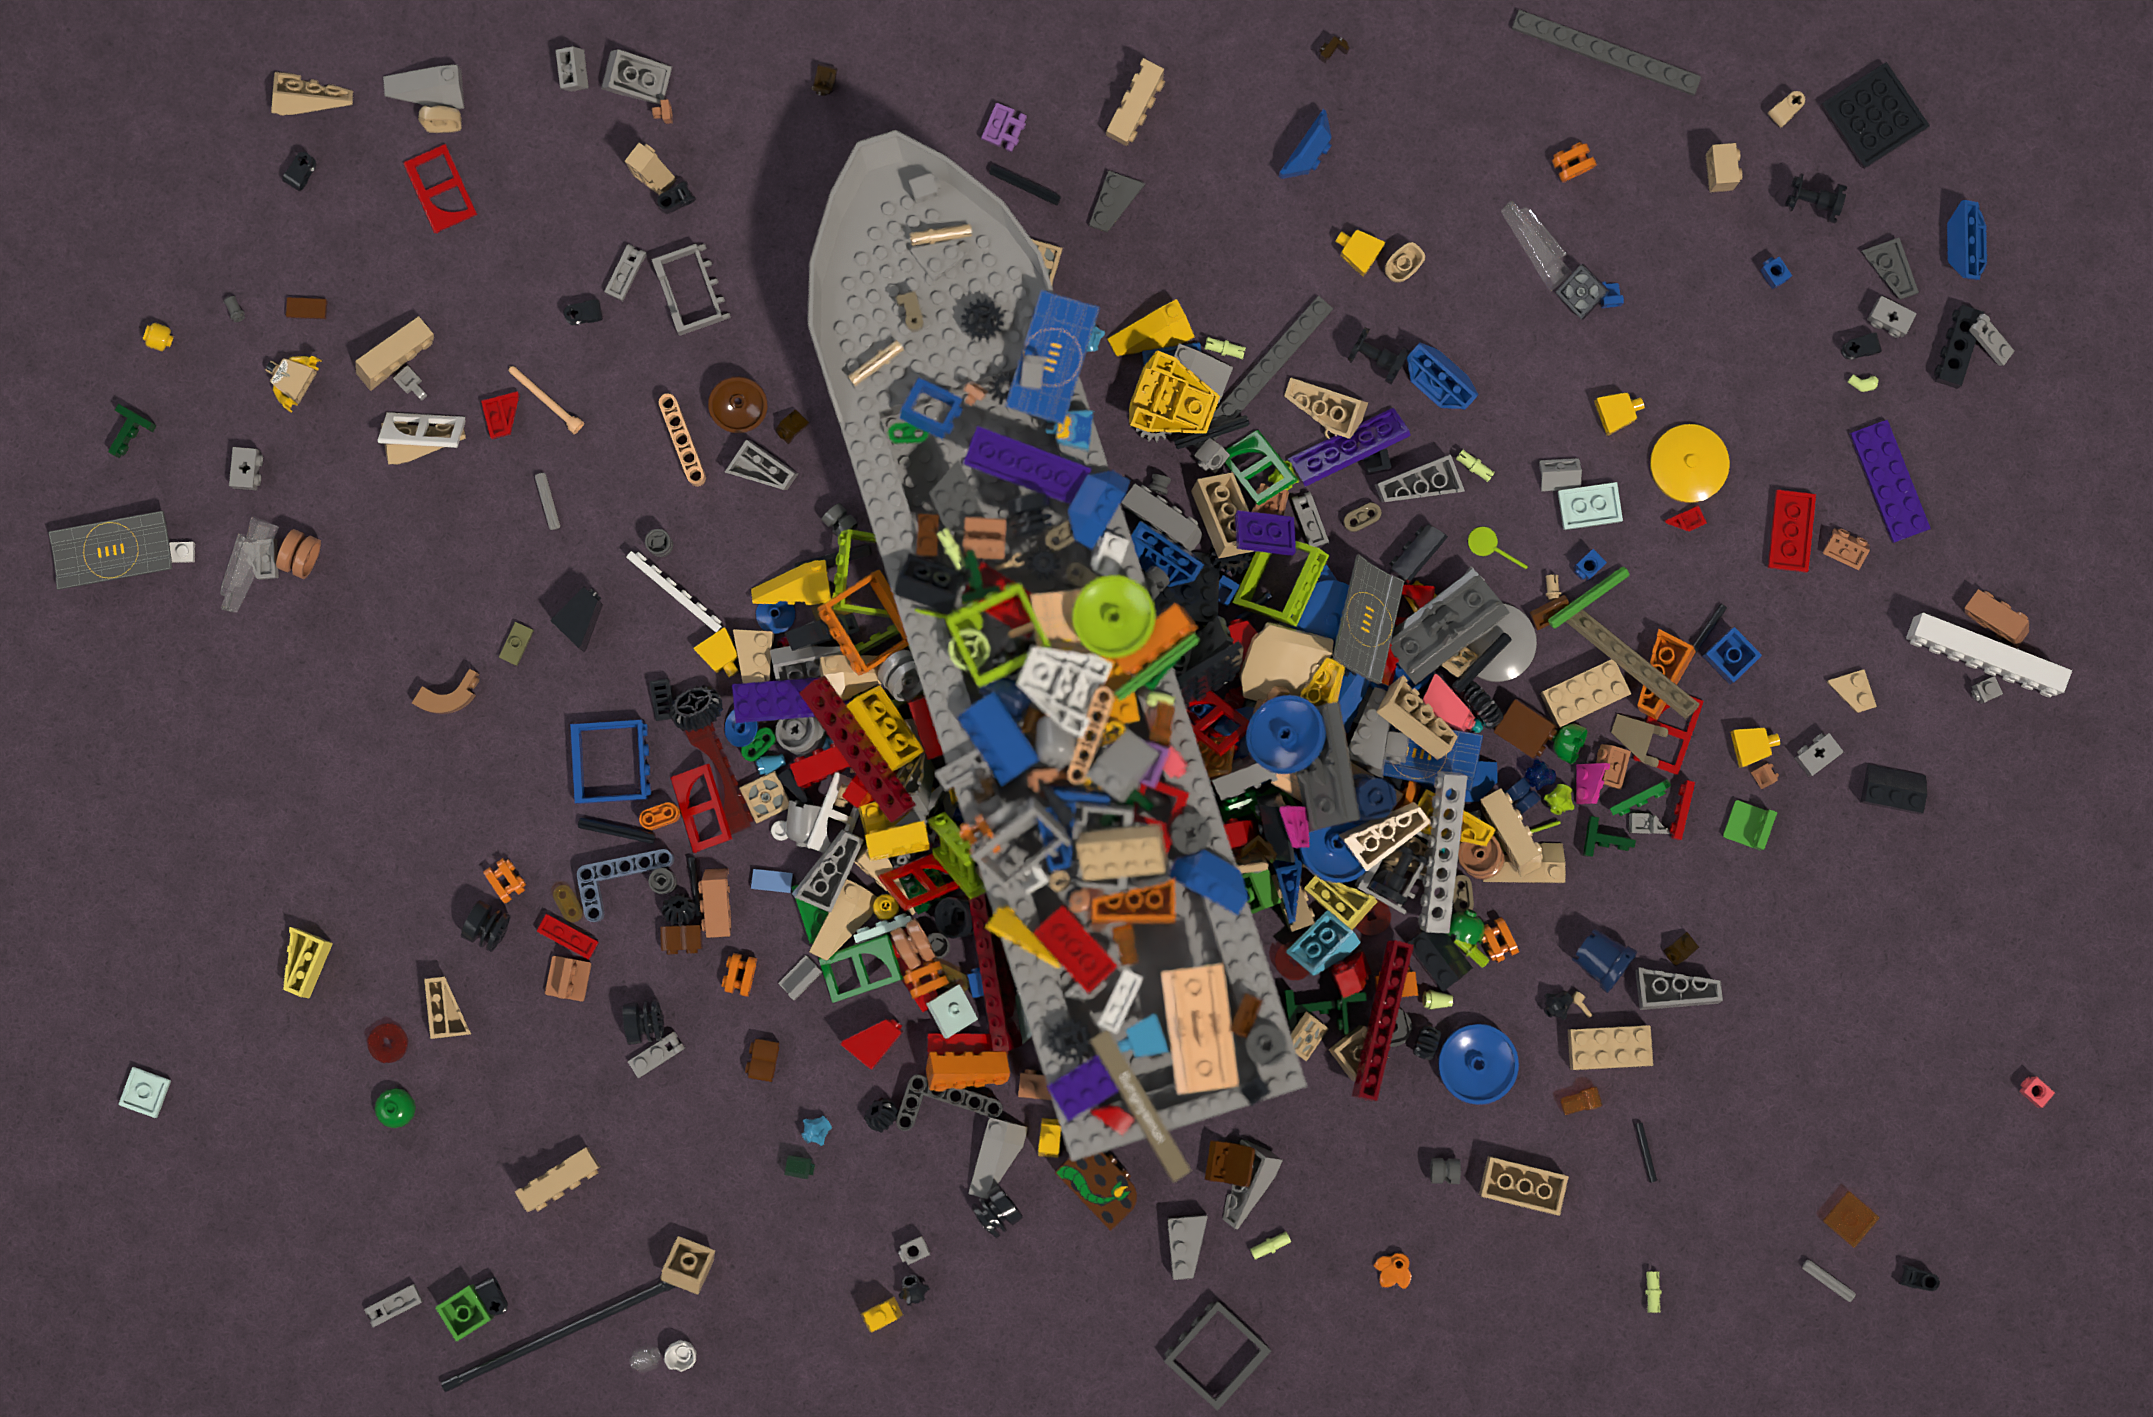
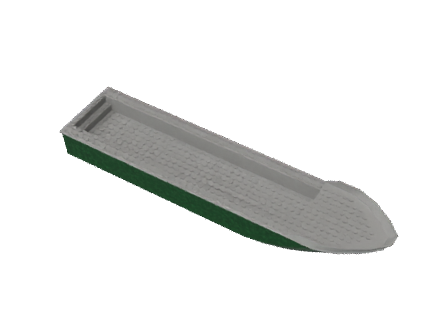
M896 130L857 142L830 193L810 260L808 326L892 591L894 592L898 575L908 554L916 555L918 514L939 515L930 492L957 460L962 465L984 517L1006 519L1004 559L976 558L978 567L981 562H984L996 570L995 566L1006 563L1015 554L1019 553L1021 556L1016 557L1015 562L1021 563L1024 561L1020 567L1011 566L998 572L1017 584H1021L1022 587L1033 594L1079 590L1078 587L1067 579L1066 569L1070 564L1077 562L1093 572V566L1090 565L1094 554L1098 555L1099 553L1098 541L1092 550L1076 540L1058 550L1053 558L1060 557L1061 561L1054 563L1061 566L1060 570L1053 569L1056 572L1055 577L1048 573L1049 580L1045 579V574H1042L1041 580H1038L1037 576L1039 573L1037 572L1034 576H1031L1030 573L1034 568L1027 569V565L1032 563L1027 561V557H1034L1031 553L1032 550L1039 553V546H1042L1043 552L1046 551L1045 539L1051 530L1034 537H1013L1012 531L1020 527H1011L1010 523L1017 520L1018 517L1009 516L1006 502L1009 500L1038 493L963 465L976 428L979 426L1091 468L1090 475L1109 471L1093 420L1089 452L1058 444L1057 434L1046 433V424L1050 420L1005 407L1006 400H1003V404L999 405V398L996 401L991 399L994 394H987L986 398L982 401L977 399L972 406L965 402L969 393L964 391L969 382L973 381L988 391L992 388L988 386V382H995L992 378L993 375L1000 378V371H1003L1005 377L1008 371L1011 372L1010 378L1015 376L1040 292L1044 290L1054 294L1041 252L1001 199L945 155ZM932 173L934 178L938 177L941 189L938 190L939 196L916 204L909 180ZM970 224L972 237L951 239L958 245L966 258L936 281H933L910 252L912 248L930 245V243L912 246L910 233L927 231L928 228L934 230ZM943 240V241H938V242H935V243H940V242H945V241H950V240ZM916 291L923 317V327L920 331L912 332L907 328L904 306L898 307L896 296ZM977 298H979L981 303L984 302L985 298H987L989 304L995 301L994 307L1000 306L1001 310L999 313H1004V318L1000 320L1004 321L1005 325L999 326L1002 329V333L996 332L997 338L994 339L991 336L989 337V342L982 338L981 343H978V337L971 340V333L966 335L964 332L967 327L963 328L961 326V323L966 322L961 319V315H966L964 307L970 309L969 302L975 305L977 304ZM980 308V310H984V311H988V310H989V309H987V308ZM973 313L970 315L969 318L970 324L972 321H974L975 318ZM979 317V323L983 322L986 324L987 318ZM996 317L991 321L993 328L996 325ZM978 330V331H976V332H979V333H986V332L983 331V330ZM897 340L904 351L892 358L888 365L884 364L855 387L848 378V375H851L875 357L879 350L883 351ZM1078 377L1068 412L1090 411L1080 377ZM918 378L962 398L961 407H963L959 418H954V427L950 434H945L943 440L929 433L928 438L922 443L895 444L890 441L888 429L894 423L905 422L899 419L900 412ZM1004 384L1003 387H1000L1002 388V392L1010 390V388L1008 389L1007 384ZM922 393L913 410L943 424L952 407ZM916 430L915 435L918 437L921 436L922 431ZM896 431L895 437H901L902 432ZM1048 497L1050 508L1042 511V514H1051L1052 519L1045 522H1053L1056 528L1070 519L1068 514L1070 505ZM1119 504L1102 535L1105 536V533L1109 532L1112 535L1129 540L1117 576H1124L1136 581L1148 593L1123 511ZM939 516L938 533L942 532L944 537H946L943 532L945 527ZM1070 527L1069 532L1073 534L1072 527ZM949 531L955 542L959 544V549L964 556L965 532ZM939 537L937 556H920L956 569L950 556L946 554V549ZM1057 537L1052 539L1053 544H1058L1060 541ZM1045 558L1041 559V563L1038 565L1046 568L1049 561H1045ZM960 560L961 568L958 570L966 572V576L952 613L969 605H962L960 595L969 583L968 578L972 577L970 569L966 570L965 565L963 566ZM1074 569L1072 571V574L1074 576H1078L1080 574V571L1078 569ZM1093 572L1099 578L1105 577L1104 575ZM894 595L948 766L977 749L957 717L985 698V696L978 692L977 683L971 670H963L951 660L949 644L953 634L946 621L947 619L917 613L915 609L947 616L950 614ZM984 611L980 612L983 622L980 633L988 640L990 651L985 664L978 668L981 676L991 672L993 662L990 659L997 652H1000L1001 648L1005 647L1007 651L1015 650L1013 638L1009 637V632L1013 629ZM1035 631L1028 640L1036 641ZM1023 635L1016 637V638L1027 639V638L1024 637ZM1172 667L1152 692H1161L1176 697L1173 707L1157 702L1156 706L1148 705L1146 699L1151 691L1142 685L1134 691L1139 721L1125 723L1124 726L1126 731L1129 730L1142 740L1167 749L1170 746H1174L1189 764L1185 768L1187 772L1178 779L1177 777L1170 778L1162 769L1158 782L1190 793L1182 814L1197 813L1207 820L1211 828L1210 841L1203 850L1236 867ZM1020 670L1017 675L1008 678L1019 679L1021 675ZM1032 701L1029 710L1024 709L1022 712L1025 716L1020 721L1012 719L1037 755V723L1040 719L1046 717V714L1039 705ZM1094 712L1093 719L1095 722H1098L1097 714ZM1114 725V729L1112 731L1106 732V729L1104 730V732L1107 734L1108 741L1110 740L1108 736L1112 735L1114 730L1121 731L1120 727H1116ZM1096 733L1092 737L1093 741L1096 738ZM1108 745L1097 750L1096 761L1106 751ZM1081 751L1082 756H1080V758L1089 756L1088 752L1086 754H1083V752ZM980 756L974 758L977 764L983 762ZM1039 760L1018 777L1004 785L1000 784L990 767L983 769L985 774H990L994 782L991 786L996 796L980 804L976 803L972 791L982 787L976 774L955 785L954 788L965 823L972 827L977 824L974 819L975 817L982 814L983 818L986 819L999 808L1023 797L1026 802L1033 797L1044 809L1050 808L1051 805L1039 795L1042 788L1049 782H1041L1040 779H1037L1039 791L1034 792L1032 787H1029L1027 782V773H1030V768L1048 765ZM1060 766L1059 768H1057V773H1058L1064 766ZM1076 769L1075 772L1080 776L1078 769ZM1093 781L1090 787L1098 789V784ZM1084 783L1075 784L1072 787L1086 789ZM1138 783L1135 787L1138 791L1141 783ZM1146 787L1144 796L1153 806L1148 811L1140 805L1137 813L1168 824L1177 798ZM1110 794L1109 804H1115L1118 799ZM1061 799L1065 804L1071 803V802H1077V801H1071V800H1063V799ZM1075 806L1076 817L1074 820H1083V808ZM1087 811V821L1089 822L1092 817L1099 821L1106 813ZM1124 815L1120 818V823L1113 829L1123 828ZM1136 821L1132 824V827L1146 826ZM1039 823L1000 844L1001 850L994 854L991 850L986 854L1007 877L1044 848ZM1101 824L1096 828L1098 830H1108ZM1001 825L995 829L990 830L993 833V835H995V833L1004 826ZM1074 825L1073 839H1078L1082 826ZM1193 828L1185 830L1187 838L1195 836ZM980 831L975 834V837L979 841L984 835ZM1171 843L1166 856L1170 869L1176 858L1192 853H1183L1177 850ZM1072 844L1071 859H1079L1077 845ZM1045 856L1040 860L1042 864L1041 870L1049 881L1050 875L1054 871L1050 872L1047 857ZM1070 862L1069 868L1060 870L1065 871L1069 877H1078L1079 865H1072ZM979 864L994 914L998 907L1004 908L1006 905L1016 911L1014 915L1033 934L1061 906H1064L1118 965L1103 980L1107 985L1094 997H1066L1064 994L1078 982L1061 964L1058 969L1001 936L1048 1085L1097 1056L1096 1051L1090 1044L1086 1045L1089 1052H1082L1084 1058L1076 1056V1062L1069 1058L1068 1063L1065 1062V1057L1058 1060L1059 1054L1052 1055L1051 1052L1054 1048L1048 1047L1052 1040L1047 1039V1036L1053 1035L1050 1028L1056 1029V1022L1062 1025V1019L1064 1018L1067 1023H1070L1071 1018H1073L1075 1024L1080 1020L1081 1028L1084 1026L1088 1027L1085 1033H1091V1036L1087 1037L1088 1041L1107 1030L1098 1024L1125 969L1143 979L1117 1034L1109 1031L1117 1044V1041L1128 1038L1126 1029L1153 1014L1156 1015L1168 1052L1135 1057L1132 1049L1123 1052L1122 1055L1167 1131L1249 1105L1240 1092V1088L1258 1075H1260L1272 1091L1262 1100L1307 1086L1248 901H1246L1237 916L1175 881V923H1093V899L1138 888L1132 882L1130 876H1127L1126 890L1084 887L1091 895V904L1086 911L1075 913L1067 908L1065 895L1070 888L1077 886V883L1069 882V886L1065 891L1057 892L1050 887L1048 882L1027 894L1017 878L1011 883L1013 890L1008 892ZM1119 877L1104 878V879L1119 880ZM1223 963L1231 1026L1245 993L1263 1000L1251 1031L1261 1025H1271L1280 1029L1287 1039L1286 1054L1275 1065L1262 1066L1257 1064L1247 1053V1038L1232 1032L1238 1086L1177 1094L1161 972ZM1072 1026L1064 1027L1060 1031L1063 1033L1070 1032ZM1079 1031L1077 1039L1083 1044V1036ZM1070 1034L1069 1037L1060 1035L1066 1041V1046H1069V1044L1078 1046L1073 1040V1035ZM1056 1037V1046L1060 1050V1048L1062 1047L1061 1040ZM1263 1040L1261 1049L1270 1051L1272 1042ZM1071 1048L1068 1049L1066 1054H1074L1079 1050ZM1119 1091L1070 1121H1067L1052 1096L1072 1161L1146 1138L1136 1119L1122 1136L1089 1112L1093 1108L1099 1109L1107 1107V1105H1113L1134 1118Z

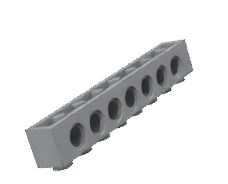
M1438 771V776H1436L1434 781L1436 794L1432 799L1434 811L1433 816L1430 818L1431 836L1428 837L1429 854L1426 856L1428 860L1425 864L1427 872L1423 878L1425 889L1424 894L1421 896L1422 914L1419 915L1420 928L1426 932L1449 933L1467 784V776L1459 772ZM1451 789V795L1446 798V791ZM1449 808L1448 816L1443 817V812ZM1447 828L1446 835L1441 837L1442 830ZM1445 848L1444 854L1439 856V851ZM1439 868H1442V873L1439 876H1437V870ZM1440 887L1439 894L1434 896L1435 889ZM1438 907L1437 913L1432 915V910Z

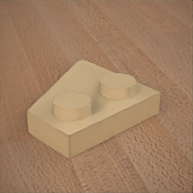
M1864 669L1827 681L1828 685L1856 713L1877 707Z

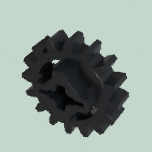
M977 298V304L975 305L969 302L970 309L964 307L966 315H961V319L966 321L961 323L963 328L967 327L964 331L965 334L971 333V340L978 337V343H981L982 338H985L986 342H989V337L991 336L996 339L995 333H1002V329L999 326L1005 325V322L1000 320L1004 318V313H999L1001 307L995 308V301L989 304L987 298L982 303ZM980 308H987V309H989V310H988V311H984V310H980ZM973 313L975 318L974 321H972L970 324L969 318L970 315ZM979 317L987 318L986 324L983 322L979 323ZM996 317V325L993 328L991 321ZM978 330H983V331H985L986 333H979V332H976V331H978Z
M1213 544L1209 549L1211 552L1209 558L1214 559L1212 565H1218V571L1224 569L1226 575L1229 571H1231L1232 575H1235L1236 572L1241 574L1244 569L1248 568L1252 557H1250L1252 552L1218 559Z
M1064 1018L1062 1019V1025L1056 1022L1057 1028H1050L1053 1035L1047 1036V1039L1052 1040L1048 1047L1054 1048L1051 1052L1052 1055L1059 1054L1058 1060L1065 1057L1066 1063H1068L1069 1058L1076 1062V1056L1084 1058L1082 1052H1089L1086 1045L1091 1044L1087 1040L1091 1033H1085L1088 1027L1084 1026L1081 1028L1080 1020L1075 1024L1073 1018L1070 1019V1023H1067ZM1072 1026L1070 1032L1063 1033L1060 1031L1064 1027ZM1079 1031L1083 1036V1044L1077 1039ZM1070 1034L1073 1035V1040L1075 1041V1043L1078 1044V1046L1075 1044H1069V1046H1066V1041L1060 1035H1063L1064 1037H1069ZM1056 1037L1059 1038L1062 1043V1047L1060 1048V1050L1056 1046ZM1071 1048L1079 1050L1074 1054H1066L1068 1049Z

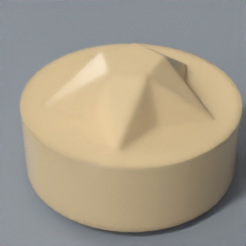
M1056 870L1050 875L1049 885L1054 891L1062 892L1069 886L1070 877L1065 871Z

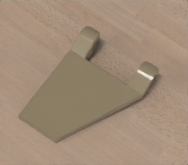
M1617 714L1611 733L1641 762L1657 767L1658 759L1646 756L1652 735L1656 734L1661 737H1667L1668 729Z

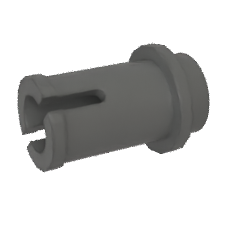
M231 296L224 300L231 315L230 319L235 323L242 321L245 318V312L241 310L236 297Z

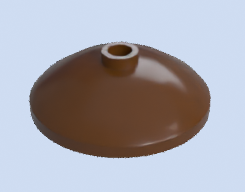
M741 376L729 377L720 381L711 391L708 402L709 412L713 421L722 429L733 433H744L755 429L764 420L768 407L767 397L761 386L755 381ZM736 398H741L742 401H741V402H736L735 399H736Z

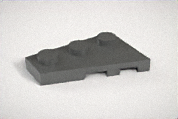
M1108 171L1089 227L1108 233L1140 190L1143 189L1145 183Z
M1900 238L1861 251L1899 300L1919 293Z

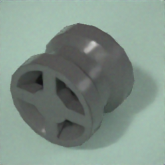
M1153 474V482L1149 485V490L1167 495V486L1170 484L1171 479L1166 476Z

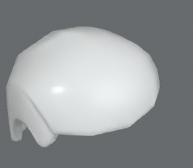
M674 1342L665 1352L664 1361L670 1370L685 1371L695 1363L696 1350L689 1342Z

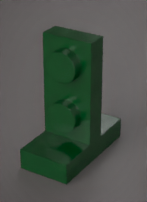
M118 404L114 411L128 419L108 452L120 459L121 455L124 456L128 451V443L131 438L134 439L137 436L139 425L151 432H154L157 426Z
M974 550L967 551V557L963 559L966 570L970 569L972 577L968 578L971 590L975 589L976 591L960 595L962 605L986 600V596L997 592V594L1002 593L1000 585L987 589L983 588Z
M1136 788L1133 789L1124 803L1119 800L1115 803L1117 805L1133 806L1134 808V803L1137 801L1148 811L1153 806ZM1106 813L1099 820V823L1108 830L1113 829L1120 823V818L1124 814Z
M1589 817L1583 856L1593 857L1595 842L1598 843V847L1609 848L1610 845L1617 846V850L1629 851V848H1635L1636 840L1598 834L1599 817Z
M1293 990L1284 991L1289 1030H1294L1297 1026L1296 1013L1303 1017L1306 1012L1312 1015L1311 1011L1327 1014L1331 1013V1009H1335V1000L1295 1005Z

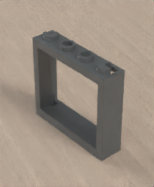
M1217 1300L1215 1303L1211 1302L1204 1309L1206 1313L1202 1318L1198 1316L1191 1323L1193 1328L1188 1333L1184 1331L1177 1339L1179 1343L1175 1348L1171 1346L1164 1354L1166 1357L1164 1362L1218 1411L1266 1358L1271 1349ZM1219 1310L1260 1349L1214 1399L1173 1360Z

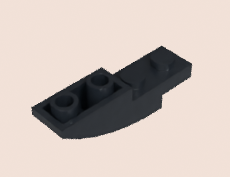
M853 613L836 616L848 636L860 632ZM823 620L785 633L792 651L823 644L834 639L830 634L828 625Z

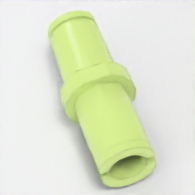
M1207 337L1204 349L1219 352L1222 356L1230 355L1243 359L1246 347L1231 344L1227 340L1219 341Z
M1464 449L1456 457V460L1469 468L1470 472L1479 475L1486 482L1495 473L1482 464L1480 459H1475Z
M946 528L943 530L946 537H944L942 532L936 535L946 549V554L950 556L956 569L961 568L959 560L963 566L965 565L964 556L959 549V544L955 542L949 529Z
M1284 1232L1271 1239L1267 1238L1265 1242L1250 1250L1254 1258L1257 1259L1270 1252L1272 1254L1275 1253L1276 1249L1291 1243L1287 1232Z
M1646 1272L1647 1290H1645V1294L1648 1297L1647 1311L1661 1312L1660 1294L1662 1292L1659 1286V1272Z

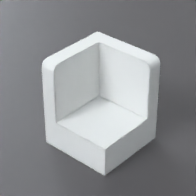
M1035 866L1024 873L1027 876L1026 880L1022 881L1018 877L1027 894L1049 882L1041 868L1038 869Z

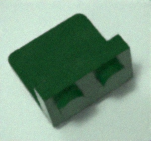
M922 869L937 888L946 885L937 869ZM912 873L898 878L909 900L928 892ZM952 893L943 894L915 906L914 909L919 915L922 912L928 911L944 898L951 896Z
M1359 991L1344 998L1338 993V998H1335V1007L1340 1013V1017L1336 1018L1337 1029L1341 1030L1342 1034H1348L1346 1002L1366 1001L1365 992Z

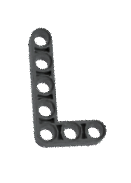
M918 1074L909 1080L896 1124L902 1131H908L913 1128L924 1096L992 1118L998 1117L1002 1113L1003 1106L997 1099L966 1089L948 1088L942 1091L941 1095H934L932 1090H929L927 1076ZM915 1078L923 1080L924 1086L921 1089L914 1088L913 1080ZM954 1090H958L962 1095L961 1100L958 1102L953 1101L950 1097L951 1092ZM975 1096L980 1099L979 1107L973 1108L970 1106L969 1100L971 1097ZM909 1097L916 1098L918 1103L915 1108L907 1106L906 1102ZM989 1104H998L999 1112L997 1114L990 1113L988 1110ZM903 1116H908L911 1119L909 1127L901 1125L900 1119Z

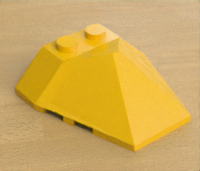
M1157 350L1143 367L1131 399L1129 425L1146 432L1207 433L1220 396L1206 383L1196 377L1191 370L1181 364L1176 357Z

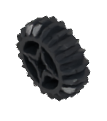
M1472 681L1461 693H1458L1461 701L1471 711L1473 716L1480 720L1485 728L1491 730L1503 720V714L1497 704L1476 682Z
M696 685L693 689L689 688L685 692L682 691L681 695L676 696V700H673L672 706L669 707L670 717L675 726L682 731L687 730L691 732L694 730L697 732L701 728L704 730V727L711 726L712 722L717 721L716 717L721 716L720 712L723 710L722 699L718 692L710 686L705 687V685H702L699 688Z

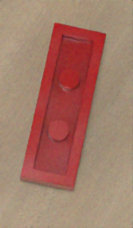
M1687 780L1684 781V784L1680 785L1678 795L1681 796L1680 802L1676 803L1674 808L1676 819L1675 823H1671L1669 834H1672L1671 839L1682 840L1695 786L1693 781Z
M548 914L545 915L537 930L540 934L589 960L599 943Z

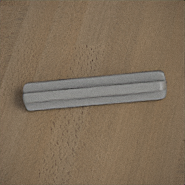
M537 474L535 479L549 528L551 530L560 528V523L546 474Z
M1807 1260L1803 1264L1802 1268L1845 1300L1851 1302L1856 1294L1812 1261Z

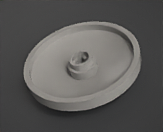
M1507 604L1504 605L1510 613L1466 646L1480 657L1502 633H1507L1511 637V642L1477 676L1490 682L1508 681L1519 676L1531 664L1536 652L1537 640L1532 623L1523 612Z

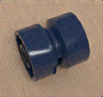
M1525 777L1504 792L1510 795L1512 801H1516L1514 806L1520 814H1523L1541 800V797L1535 790H1529L1530 783Z

